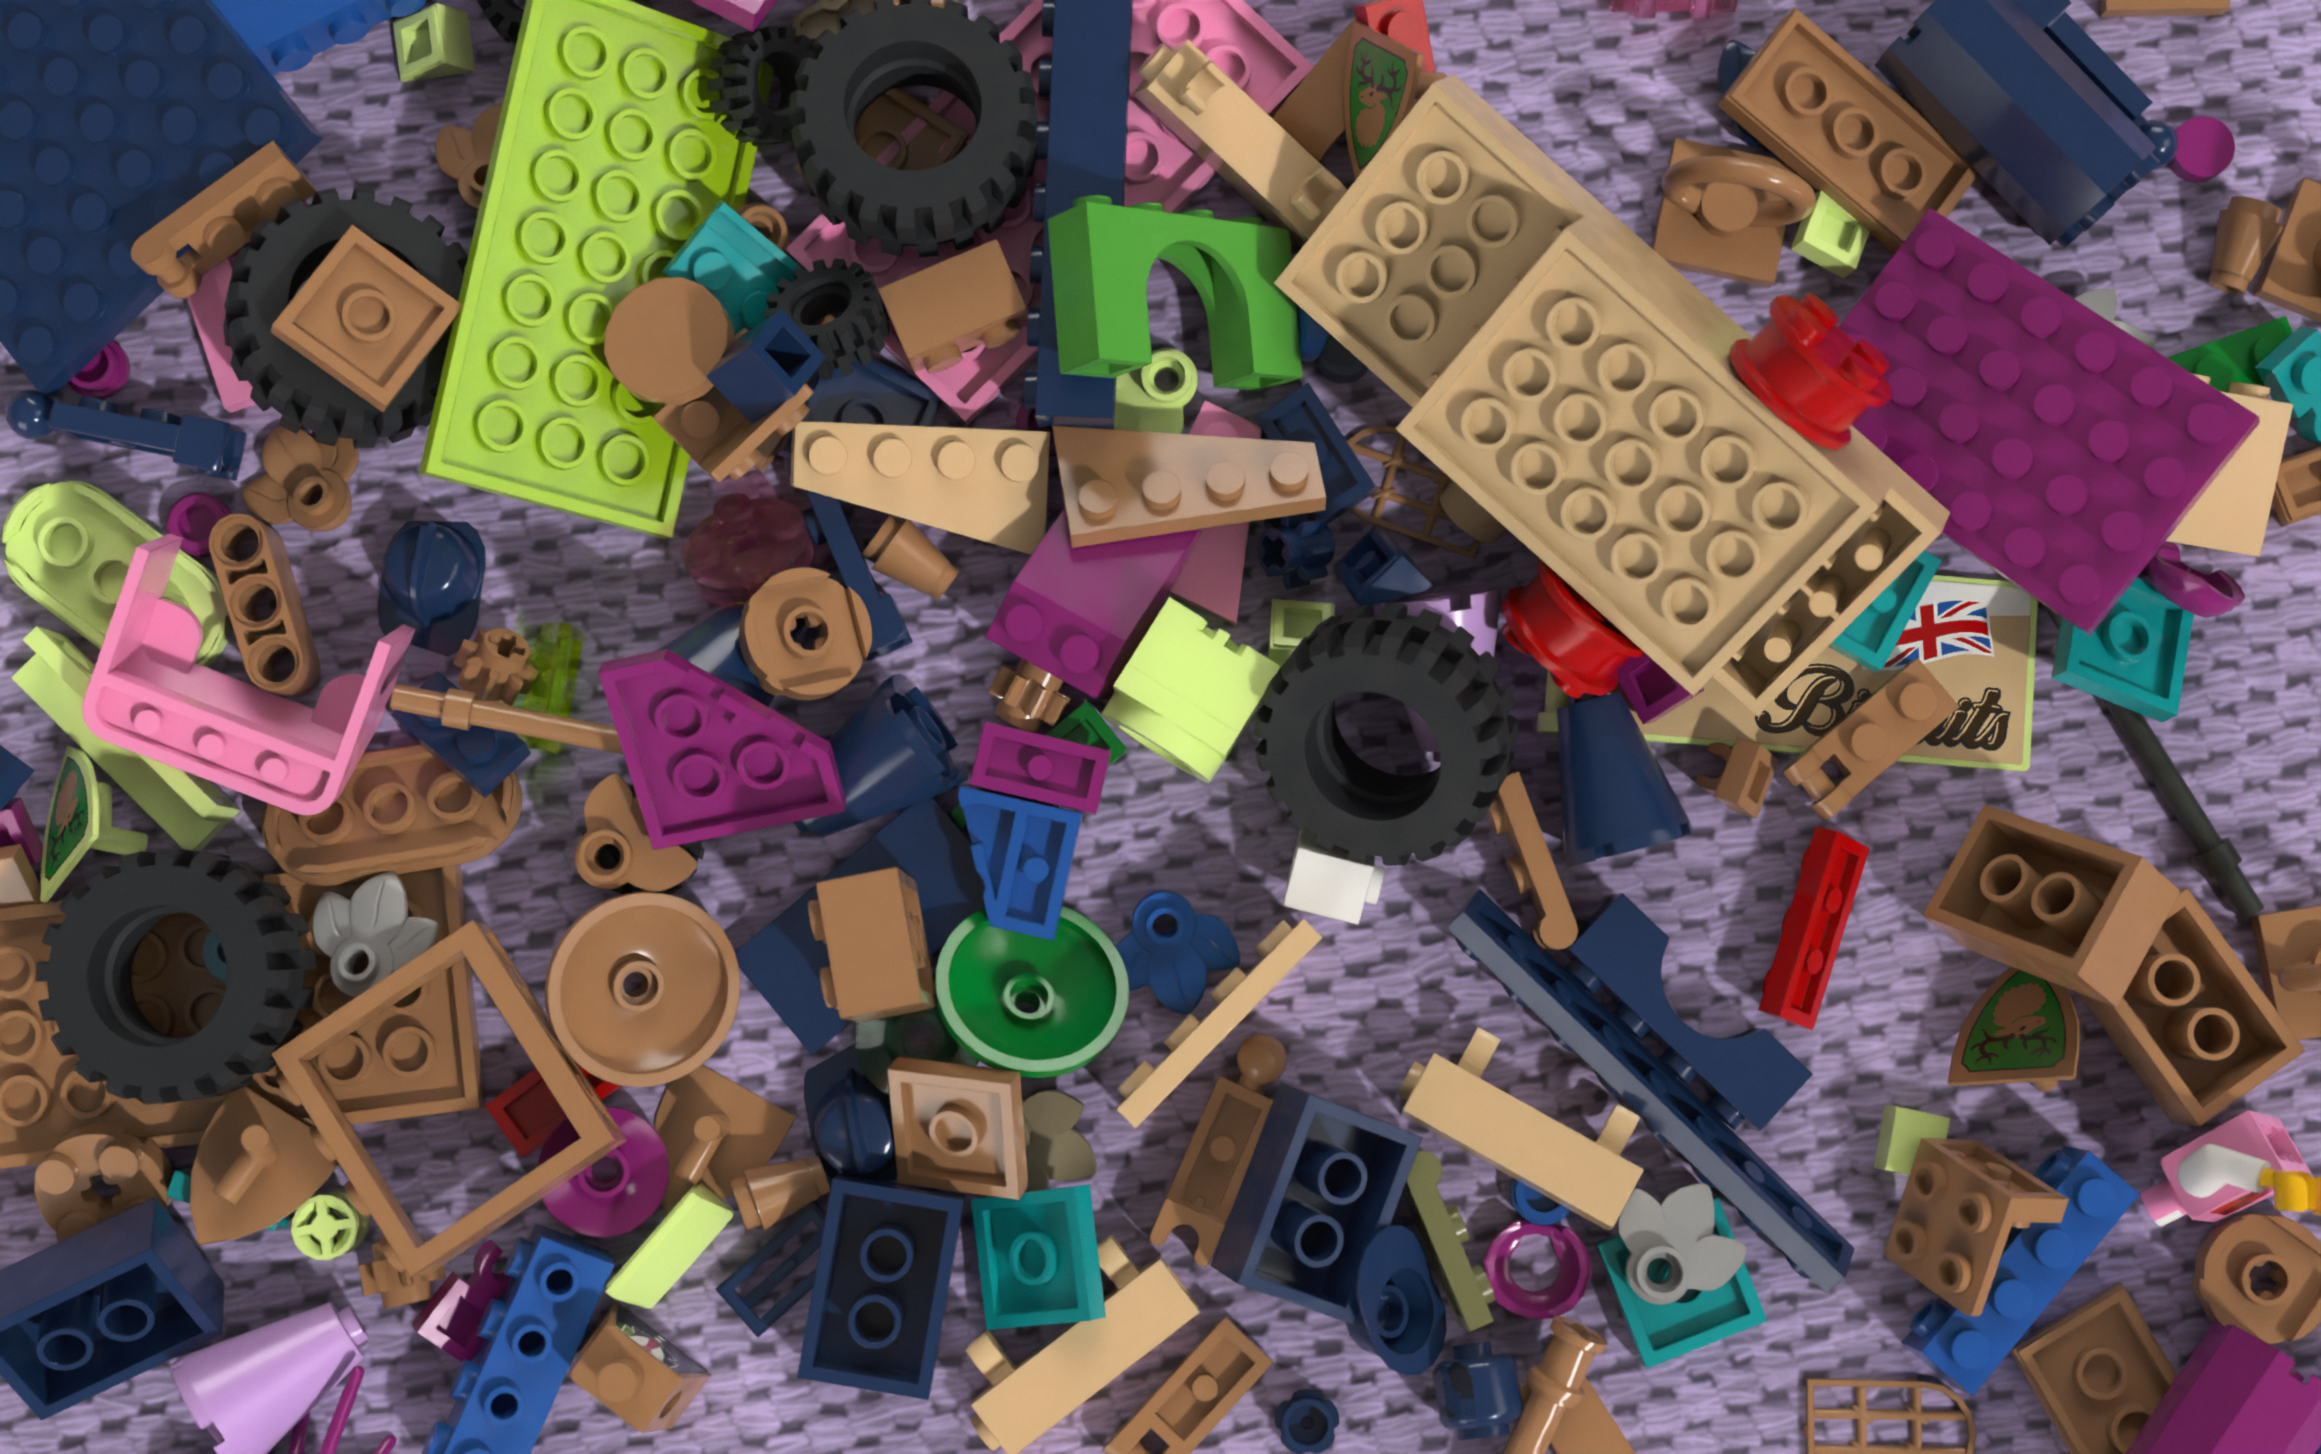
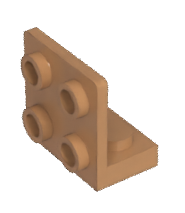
M745 328L741 329L734 336V343L746 334L748 330ZM805 383L794 397L752 424L715 386L705 395L683 405L666 406L663 403L651 417L716 482H721L727 475L733 481H736L759 461L762 453L757 447L775 430L781 436L785 435L808 414L810 409L804 402L814 392Z
M1921 1138L1885 1247V1256L1966 1316H1980L1984 1309L2011 1226L2029 1228L2031 1223H2061L2069 1198L1979 1140Z

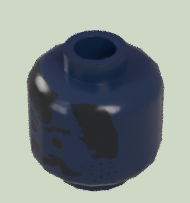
M1490 1341L1451 1346L1453 1359L1440 1362L1433 1370L1440 1423L1449 1430H1457L1458 1440L1510 1434L1509 1424L1520 1419L1523 1411L1515 1360L1507 1354H1492Z

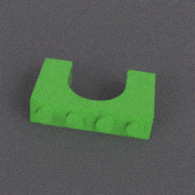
M1103 195L1077 198L1073 201V208L1048 219L1060 374L1115 378L1152 364L1147 306V281L1152 264L1158 258L1180 269L1191 280L1203 301L1208 319L1214 387L1262 391L1303 378L1296 303L1274 284L1292 261L1289 229L1264 226L1263 219L1255 216L1237 217L1230 220L1214 219L1213 211L1203 209L1184 211L1179 214L1164 212L1162 204L1153 202L1138 203L1128 207L1112 205V198Z

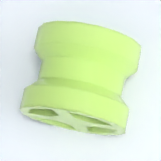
M333 1191L310 1198L303 1206L296 1210L292 1219L291 1234L295 1245L304 1255L315 1260H330L353 1252L364 1242L369 1231L370 1218L369 1216H363L355 1208L346 1192ZM331 1207H332V1212H333L334 1214H336V1215L339 1216V1218H340L339 1220H338L334 1215H331V1214H330V1213H331Z

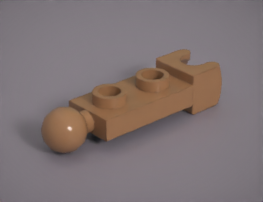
M1263 1033L1252 1035L1244 1040L1238 1048L1236 1061L1238 1070L1241 1073L1238 1083L1222 1076L1218 1077L1147 1238L1151 1244L1160 1246L1165 1243L1169 1233L1176 1226L1183 1224L1191 1226L1198 1234V1242L1194 1249V1259L1196 1264L1202 1267L1208 1266L1224 1231L1225 1223L1229 1218L1273 1103V1099L1262 1095L1261 1092L1264 1085L1278 1080L1286 1070L1288 1061L1286 1049L1278 1039L1271 1035Z

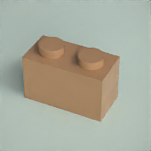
M997 239L878 288L914 373L926 368L928 373L946 370L963 359L962 352L985 343L988 349L1003 346L1018 338L1022 334L1020 328L1028 323L1027 307Z

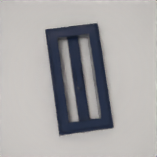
M815 1201L811 1202L715 1289L757 1338L813 1289L816 1268L761 1318L752 1309L821 1246L826 1214ZM812 1221L819 1231L747 1296L742 1298L735 1288L807 1223Z

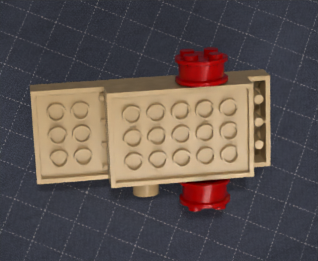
M1455 74L1431 84L1274 282L1279 289L1412 407V410L1395 429L1453 480L1439 498L1441 506L1448 517L1469 536L1487 544L1495 543L1508 529L1539 557L1537 565L1538 574L1526 587L1518 586L1512 588L1504 595L1501 607L1506 623L1502 627V633L1514 648L1522 653L1531 654L1544 668L1550 671L1555 684L1573 698H1580L1584 693L1603 696L1611 692L1617 686L1618 669L1630 657L1639 658L1647 654L1693 696L1713 677L1758 717L1942 533L1950 515V512L1852 426L1869 406L1875 408L1882 407L1892 399L1891 387L1883 375L1891 366L1879 350L1862 339L1855 343L1835 325L1839 320L1832 309L1810 293H1807L1801 301L1787 295L1776 296L1769 305L1770 320L1754 337L1750 336Z

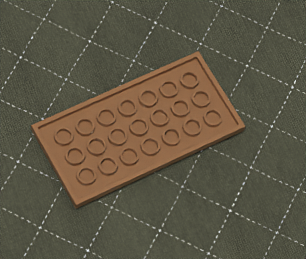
M461 864L398 874L406 891L408 917L428 918L439 924L435 944L467 924ZM287 873L264 875V882L280 884L291 896L290 903L285 906L287 911L303 915L309 932L299 937L302 950H315L317 969L305 970L304 987L316 988L312 1008H299L295 1020L302 1022L304 1025L300 1034L354 999L341 992L335 986L330 974L332 958L324 953L315 942L313 916L316 905L321 896L327 891L340 894L351 901L353 893L366 880L331 886H317L296 880ZM62 901L0 908V1169L40 1164L67 1132L91 1123L107 1122L128 1127L124 1134L134 1136L142 1143H145L147 1138H149L161 1149L199 1144L216 1111L230 1092L216 1094V1097L166 1104L144 1103L142 1097L123 1099L107 1093L105 1087L107 1081L89 1083L74 1070L75 1064L80 1059L77 1054L60 1055L51 1040L52 1035L60 1030L55 1020H42L38 1001L49 998L47 982H36L37 962H49L52 946L43 944L42 940L49 923L62 924L67 916L59 908ZM188 913L170 914L161 919L147 932L136 951L131 973L134 997L143 1016L158 1031L173 1038L189 1037L203 1029L221 1005L227 984L215 978L209 972L203 959L204 942L211 928L197 916ZM368 954L361 955L357 959L353 967L354 975L366 970L369 964ZM465 957L310 1060L350 1125L485 1108L471 965ZM278 1064L269 1072L253 1074L252 1083L246 1085V1088L311 1128L315 1126L302 1104L295 1106L279 1087L276 1074L281 1069Z

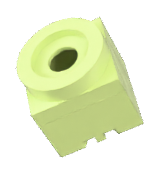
M1169 597L1114 683V694L1103 709L1101 716L1128 737L1169 763L1204 782L1210 783L1263 702L1262 696L1281 666L1248 645L1241 644L1240 647L1230 640L1231 635L1219 628L1218 631H1214L1206 627L1208 622L1203 617Z

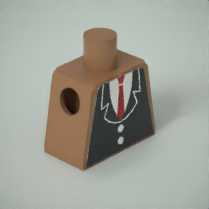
M615 1300L577 1349L567 1374L572 1381L642 1433L671 1429L711 1376L709 1371Z

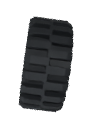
M873 0L875 11L862 16L859 9L854 8L839 17L841 30L837 34H834L830 29H825L812 43L815 60L809 57L802 59L796 72L795 79L798 90L790 94L789 114L793 127L791 134L803 181L810 196L818 198L821 213L833 225L844 222L848 237L864 246L874 237L880 239L882 253L896 256L902 255L903 246H917L919 257L938 256L937 245L951 241L956 251L974 244V230L982 227L986 233L991 234L1004 223V208L1006 206L1017 208L1026 193L1025 179L1033 176L1036 164L1037 108L1035 106V88L1031 74L1023 70L1022 55L1011 40H1004L1000 43L999 27L984 15L979 16L975 22L969 20L968 7L966 5L948 0L946 1L945 8L932 6L931 0H911V4L894 5L893 0ZM926 85L943 89L958 97L975 115L976 132L969 144L948 162L925 170L909 171L895 169L871 158L858 146L855 128L867 107L893 88Z
M335 188L315 191L312 204L305 206L300 199L295 198L279 207L276 220L272 221L264 218L251 232L248 246L240 249L234 263L224 306L226 315L223 324L225 345L230 346L233 351L231 366L239 381H249L253 387L250 398L263 412L273 407L282 414L279 425L296 435L301 426L318 432L315 441L317 443L335 447L338 438L353 439L354 449L374 448L378 438L388 437L392 443L411 437L417 426L423 425L428 427L430 425L453 323L384 412L378 410L270 332L272 324L292 301L301 284L311 277L351 225L361 230L456 301L459 298L465 272L464 268L468 259L467 253L459 242H453L447 246L440 239L445 226L429 214L421 222L409 214L413 203L396 196L393 197L390 206L374 202L375 190L354 188L351 199L339 200L338 192Z
M1385 603L1377 615H1374L1373 608L1366 604L1349 608L1342 618L1331 616L1318 624L1309 637L1302 639L1277 674L1272 678L1262 696L1265 704L1257 713L1254 732L1258 738H1262V741L1255 749L1258 767L1262 772L1270 771L1272 775L1265 786L1275 803L1284 801L1289 807L1290 811L1285 817L1299 831L1306 826L1317 834L1318 837L1315 843L1330 852L1336 845L1349 851L1348 859L1368 864L1372 856L1382 857L1383 865L1386 866L1406 865L1412 853L1415 854L1417 860L1423 862L1438 857L1442 854L1446 845H1459L1470 836L1476 823L1482 822L1510 770L1515 756L1511 750L1518 739V720L1513 715H1508L1515 703L1510 685L1506 682L1496 683L1494 677L1500 666L1489 651H1485L1480 656L1470 646L1475 638L1460 625L1454 633L1439 625L1442 615L1423 609L1418 617L1407 615V606L1405 604ZM1355 692H1375L1404 702L1425 720L1434 734L1440 752V767L1420 775L1403 776L1390 774L1370 766L1360 759L1343 739L1335 718V699Z
M159 849L156 853L135 852L122 856L119 866L103 865L86 876V883L90 889L88 891L71 890L59 905L60 910L67 914L63 923L48 924L42 943L52 946L49 962H37L36 982H47L49 997L48 999L38 1001L42 1020H55L60 1030L51 1037L60 1055L77 1054L80 1059L75 1064L74 1070L89 1083L107 1081L105 1085L107 1093L123 1099L142 1097L144 1103L166 1104L216 1097V1094L236 1091L251 1084L253 1074L269 1072L277 1064L271 1054L278 1050L282 1044H287L299 1036L303 1030L304 1025L302 1022L295 1020L299 1008H312L316 989L304 987L305 970L317 969L315 950H302L299 937L307 934L309 928L302 914L289 913L285 906L290 903L291 896L280 884L264 882V871L247 862L232 861L230 856L183 849ZM175 913H188L203 920L217 936L223 948L227 964L226 990L216 1014L198 1033L184 1038L168 1037L147 1021L136 1003L131 977L133 960L144 936L161 919Z

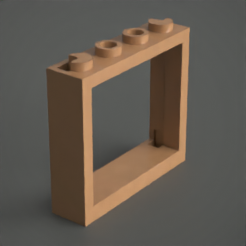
M471 920L271 1054L281 1069L276 1074L279 1087L295 1106L301 1104L304 1106L315 1124L310 1129V1135L315 1145L329 1161L337 1159L350 1180L344 1185L350 1201L363 1216L368 1217L370 1214L372 1215L384 1234V1237L379 1240V1244L385 1257L398 1272L406 1270L410 1277L431 1274L627 1141L581 1067L569 1057L559 1044L550 1026L547 1014L491 927L476 920ZM465 957L581 1138L424 1243L310 1060Z

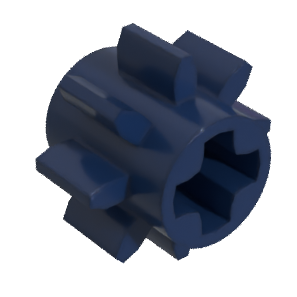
M1308 513L1265 519L1263 521L1266 530L1258 538L1256 552L1258 561L1266 572L1267 577L1283 575L1285 589L1308 586L1311 580L1328 576L1325 566L1331 562L1334 556L1335 541L1331 530L1326 525L1325 519L1308 521Z

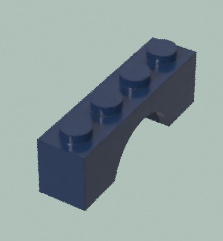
M1623 893L1612 895L1580 928L1573 944L1565 949H1561L1571 960L1565 967V970L1590 994L1593 995L1599 988L1618 1005L1612 1012V1015L1633 1036L1640 1040L1646 1033L1649 1034L1665 1050L1659 1057V1060L1679 1080L1688 1085L1695 1078L1712 1095L1706 1102V1105L1726 1125L1736 1130L1742 1123L1747 1129L1761 1131L1813 1074L1766 1029L1751 1028L1734 1036L1713 1038L1703 1035L1686 1025L1671 1008L1662 985V960L1670 938Z

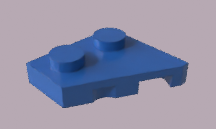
M960 786L958 799L960 807L963 808L972 844L970 848L976 871L980 876L984 892L983 900L990 926L1054 941L1056 939L1083 812Z

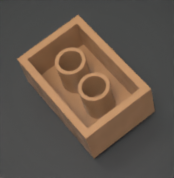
M1984 804L1922 916L1956 943L1968 950L2117 1007L2181 891L2142 856Z
M898 867L817 882L816 887L819 899L808 901V909L814 938L816 941L823 940L824 944H827L830 966L820 968L822 990L827 1008L835 1007L836 1010H839L840 1019L867 1022L937 1008L934 977L916 881Z
M2184 888L2179 889L2181 891L2119 1005L2114 1007L2081 993L2078 994L2170 1122L2201 1126L2305 1052V1049L2189 889Z

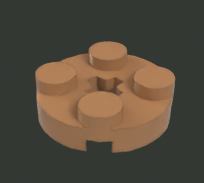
M807 567L782 571L767 580L744 604L738 631L740 649L748 668L757 677L759 685L767 693L784 695L796 700H816L830 696L845 687L857 675L856 673L860 670L863 660L867 658L872 645V626L868 611L860 596L850 587L845 589L837 581L828 578L831 574L820 569ZM797 618H804L808 628L818 627L821 633V638L812 643V650L803 649L801 644L795 643L791 637L790 632L796 628Z
M91 1123L67 1132L45 1156L34 1175V1192L38 1208L48 1225L56 1231L58 1241L61 1242L154 1197L167 1211L172 1198L166 1196L174 1172L162 1149L149 1138H147L145 1143H142L136 1137L124 1134L128 1127L115 1123ZM95 1176H102L106 1184H117L120 1190L110 1199L98 1195L91 1186L95 1182Z
M2245 1212L2236 1214L2231 1219L2217 1225L2202 1242L2195 1259V1272L2191 1278L2192 1290L2194 1295L2200 1300L2205 1314L2212 1322H2220L2224 1327L2227 1324L2235 1325L2267 1344H2277L2285 1340L2292 1342L2305 1337L2321 1322V1243L2308 1229L2289 1218L2273 1214ZM2268 1261L2273 1266L2269 1276L2276 1282V1286L2272 1292L2259 1289L2254 1294L2250 1288L2252 1282L2249 1278L2250 1271L2254 1266L2262 1267Z

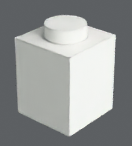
M1304 826L1299 833L1291 863L1283 906L1358 925L1364 903L1374 905L1377 903L1385 867L1375 865V856H1372L1368 864L1348 859L1349 851L1336 845L1331 852L1315 843L1318 835Z

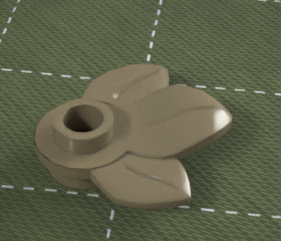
M1041 1090L1022 1102L1029 1186L1025 1192L1047 1190L1049 1179L1056 1181L1077 1180L1093 1176L1097 1171L1093 1149L1087 1139L1079 1131L1072 1128L1080 1118L1084 1104L1070 1094L1059 1090Z

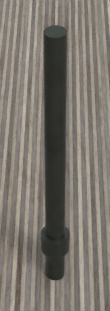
M2042 604L2056 628L2060 631L2062 617ZM2102 699L2199 852L2193 857L2207 879L2213 877L2216 879L2241 920L2264 909L2261 900L2238 866L2242 861L2241 856L2228 837L2221 839L2142 714Z

